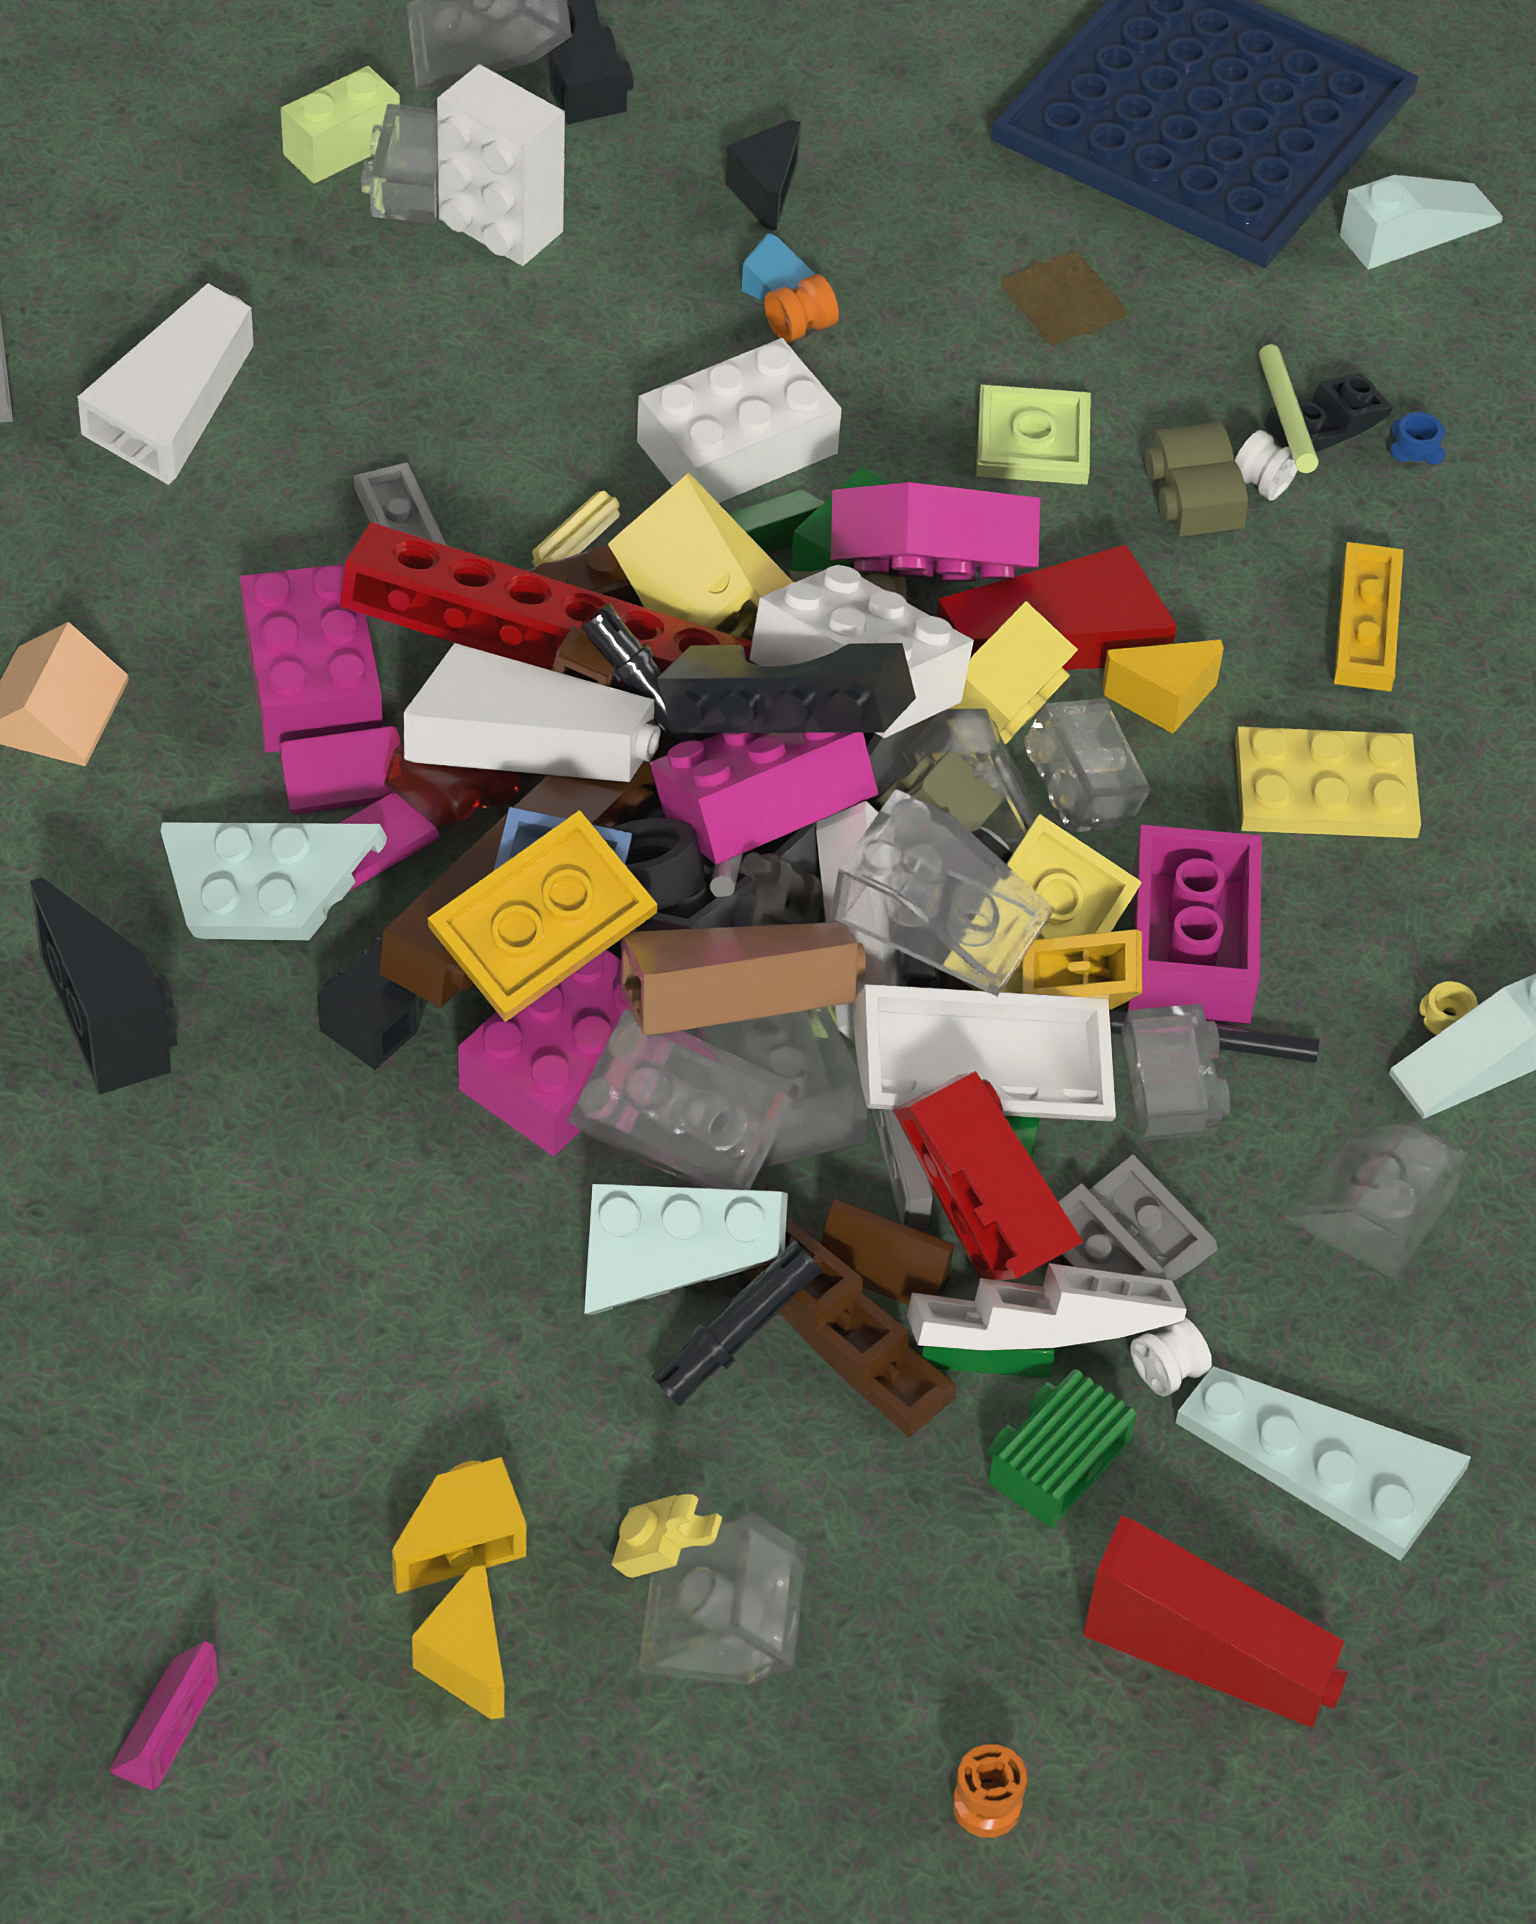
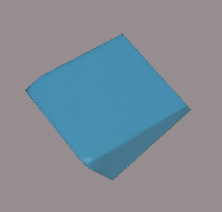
M768 233L743 264L741 291L764 301L767 292L785 286L792 290L797 287L801 279L815 275V273L778 237Z

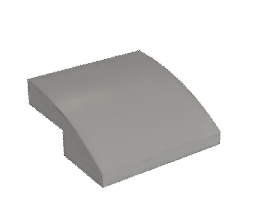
M1134 1154L1089 1190L1081 1183L1059 1201L1062 1209L1083 1240V1243L1061 1254V1257L1071 1267L1175 1281L1218 1250L1216 1240Z

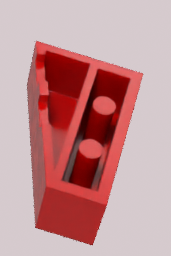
M976 1071L957 1075L893 1109L979 1281L980 1278L992 1280L1018 1279L1083 1243V1240L1028 1155L1025 1147L1003 1115L1002 1103L996 1090L988 1080H981Z

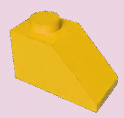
M502 1457L485 1462H463L453 1467L449 1472L436 1476L392 1549L393 1584L397 1594L464 1575L472 1566L485 1565L488 1568L526 1557L527 1524Z

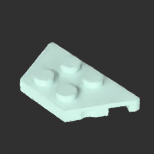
M162 822L160 829L186 925L194 937L202 939L310 940L327 919V913L331 906L342 900L356 881L351 874L370 849L379 853L386 845L387 836L380 824Z

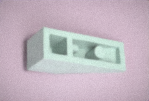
M1391 175L1348 191L1340 237L1367 269H1371L1501 223L1503 216L1474 183Z
M1536 974L1502 988L1390 1068L1389 1075L1422 1119L1536 1070Z

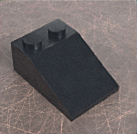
M42 877L31 880L30 885L40 956L99 1095L170 1073L169 1048L177 1046V1038L171 1018L167 1010L173 1009L174 1005L164 974L161 972L153 975L143 951Z

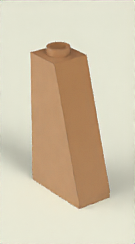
M844 922L636 931L628 933L621 939V994L643 1035H656L854 1003L856 998V981L864 980L866 973L864 946L862 943H857Z

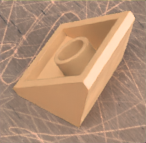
M69 622L18 646L0 680V744L86 766L129 681L128 674Z

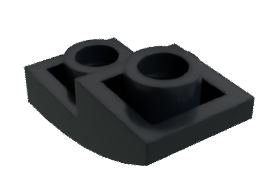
M1362 373L1320 381L1312 399L1298 402L1315 453L1365 432L1387 418L1393 409L1389 402L1377 391L1373 383L1366 379ZM1272 407L1263 425L1283 447H1289L1277 409Z

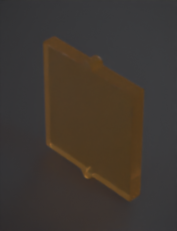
M1077 251L1045 264L1036 262L1034 268L1002 280L1001 287L1051 346L1083 333L1092 335L1096 328L1127 317L1128 310Z

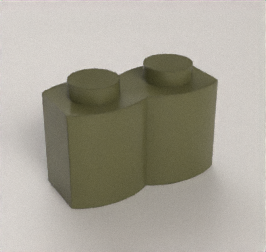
M1215 422L1155 430L1153 447L1147 448L1145 452V464L1149 480L1151 482L1159 481L1161 487L1159 489V508L1162 519L1164 521L1172 520L1175 532L1179 537L1244 529L1249 500L1242 473L1234 461L1231 443L1223 424Z

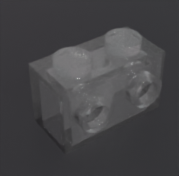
M387 104L383 124H374L372 129L370 153L371 157H374V161H365L362 172L361 189L362 193L370 194L371 217L435 224L439 208L437 109Z
M1106 698L1053 702L1043 705L1024 743L1028 757L1035 763L1048 790L1049 800L1052 806L1057 809L1067 832L1130 826L1151 789Z

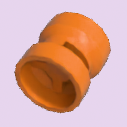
M819 274L801 279L797 287L792 290L785 286L767 292L764 299L765 313L769 325L779 339L783 338L786 343L803 338L807 329L813 328L821 331L837 324L839 319V309L835 294L827 280Z
M984 1744L971 1749L962 1758L958 1768L957 1786L953 1795V1813L958 1823L969 1833L979 1837H998L1008 1833L1019 1820L1023 1807V1797L1027 1787V1769L1022 1759L1015 1752L1001 1745ZM983 1780H993L992 1782H985L981 1784V1781Z

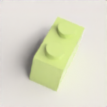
M366 66L281 107L283 154L315 184L400 142V95L370 66Z

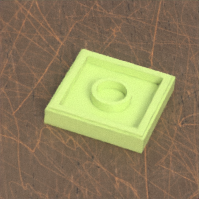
M980 385L976 477L1088 485L1091 393Z

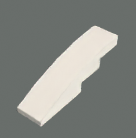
M1049 1263L1043 1287L980 1278L975 1301L912 1293L906 1316L918 1345L974 1350L1055 1348L1121 1338L1184 1321L1187 1308L1172 1280Z

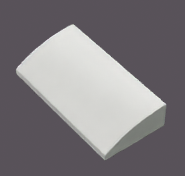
M868 984L864 985L853 1003L855 1046L860 1081L867 1108L893 1110L957 1075L976 1071L981 1080H988L996 1090L1002 1103V1113L1004 1116L1113 1121L1116 1118L1108 999Z

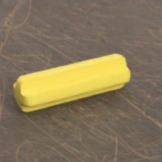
M605 491L596 492L533 549L534 559L532 563L534 567L580 554L619 518L618 508L620 503L616 497H610Z

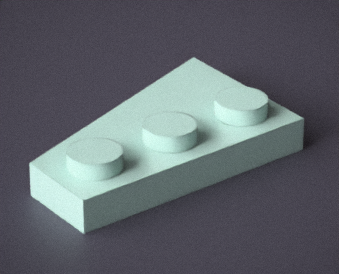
M593 1184L584 1314L593 1315L622 1304L639 1299H649L669 1293L670 1290L705 1280H714L774 1262L785 1251L788 1194L776 1191Z

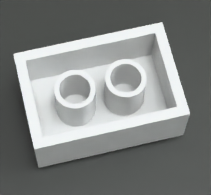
M478 64L437 98L439 218L454 231H462L485 244L494 254L506 256L524 266L563 232L565 111Z
M780 338L640 395L638 397L637 442L672 486L689 472L720 503L837 454L841 407L786 341Z
M838 564L760 597L749 660L760 666H787L820 658L850 643H903L916 699L885 732H874L886 738L962 702L974 640L953 629L946 620L924 613L908 604L901 595L885 591L862 578L856 570Z

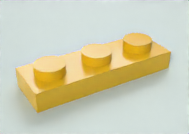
M1347 542L1343 559L1334 684L1391 692L1395 678L1404 549Z

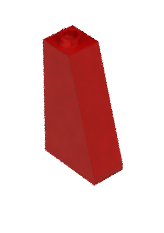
M1127 544L1022 574L1014 579H1005L943 597L938 601L937 617L946 620L953 629L974 640L971 656L1027 601L1078 649L1062 667L1064 670L1105 668L1107 650L1174 644L1177 624Z
M1121 1515L1097 1569L1084 1637L1311 1728L1314 1727L1322 1705L1335 1710L1349 1671L1337 1667L1344 1646V1640L1140 1523Z

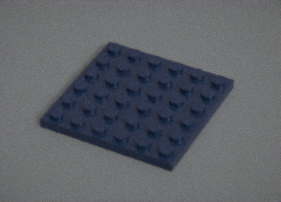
M1107 0L993 123L991 140L1266 269L1416 90L1418 75L1251 0Z

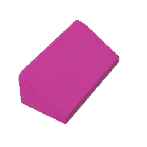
M395 726L291 740L280 744L281 772L290 815L373 804L390 793H397L405 799L409 798L400 736Z
M390 793L338 823L380 824L387 836L386 845L379 853L370 849L351 873L356 882L350 890L436 841L437 837L440 836L437 828L401 795Z
M204 1641L178 1655L171 1661L110 1767L112 1774L152 1791L154 1788L158 1789L219 1681L216 1651L213 1644Z

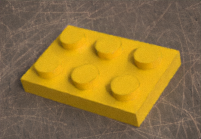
M579 810L428 917V927L497 1013L507 1022L657 913V903Z

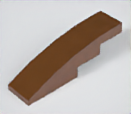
M786 1217L785 1250L795 1240L823 1271L805 1285L779 1313L842 1378L908 1437H911L955 1400L956 1384L909 1347V1330L862 1293L863 1278ZM772 1263L748 1269L744 1272L753 1281Z

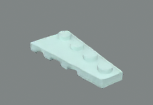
M1214 1366L1178 1410L1176 1424L1400 1561L1467 1470L1471 1458L1465 1454Z

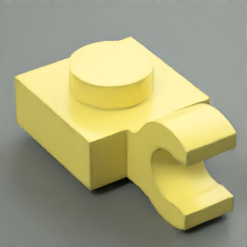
M694 1494L673 1495L631 1507L621 1523L619 1530L620 1538L611 1565L625 1576L631 1578L674 1567L677 1564L682 1548L707 1546L716 1540L722 1517L718 1513L708 1516L695 1515L694 1512L699 1498Z

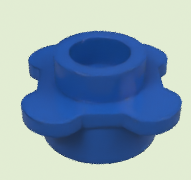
M1413 412L1392 423L1391 433L1395 436V443L1391 445L1390 454L1393 458L1401 462L1408 460L1425 461L1430 465H1437L1443 462L1446 452L1441 447V440L1445 438L1446 430L1436 417L1424 412Z

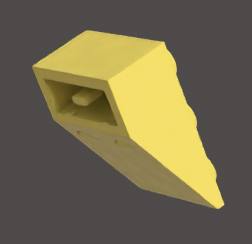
M689 472L608 543L645 608L749 641H753L760 597L794 583Z

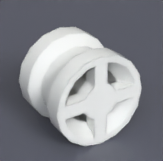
M1258 430L1252 434L1235 458L1245 484L1253 483L1256 485L1260 495L1268 500H1275L1285 491L1298 471L1290 447L1280 448L1274 443L1272 435L1263 430Z
M1186 1317L1182 1322L1161 1327L1160 1332L1155 1335L1150 1333L1142 1334L1132 1340L1130 1345L1131 1357L1139 1375L1156 1394L1163 1397L1178 1390L1182 1379L1185 1377H1200L1208 1372L1212 1366L1211 1354L1205 1339L1197 1327Z

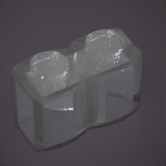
M1201 1003L1128 1010L1121 1028L1127 1071L1132 1084L1134 1111L1142 1142L1215 1135L1223 1115H1228L1230 1112V1092L1227 1080L1225 1078H1217L1212 1062L1213 1058H1218L1219 1034L1216 1023L1214 1021H1206Z

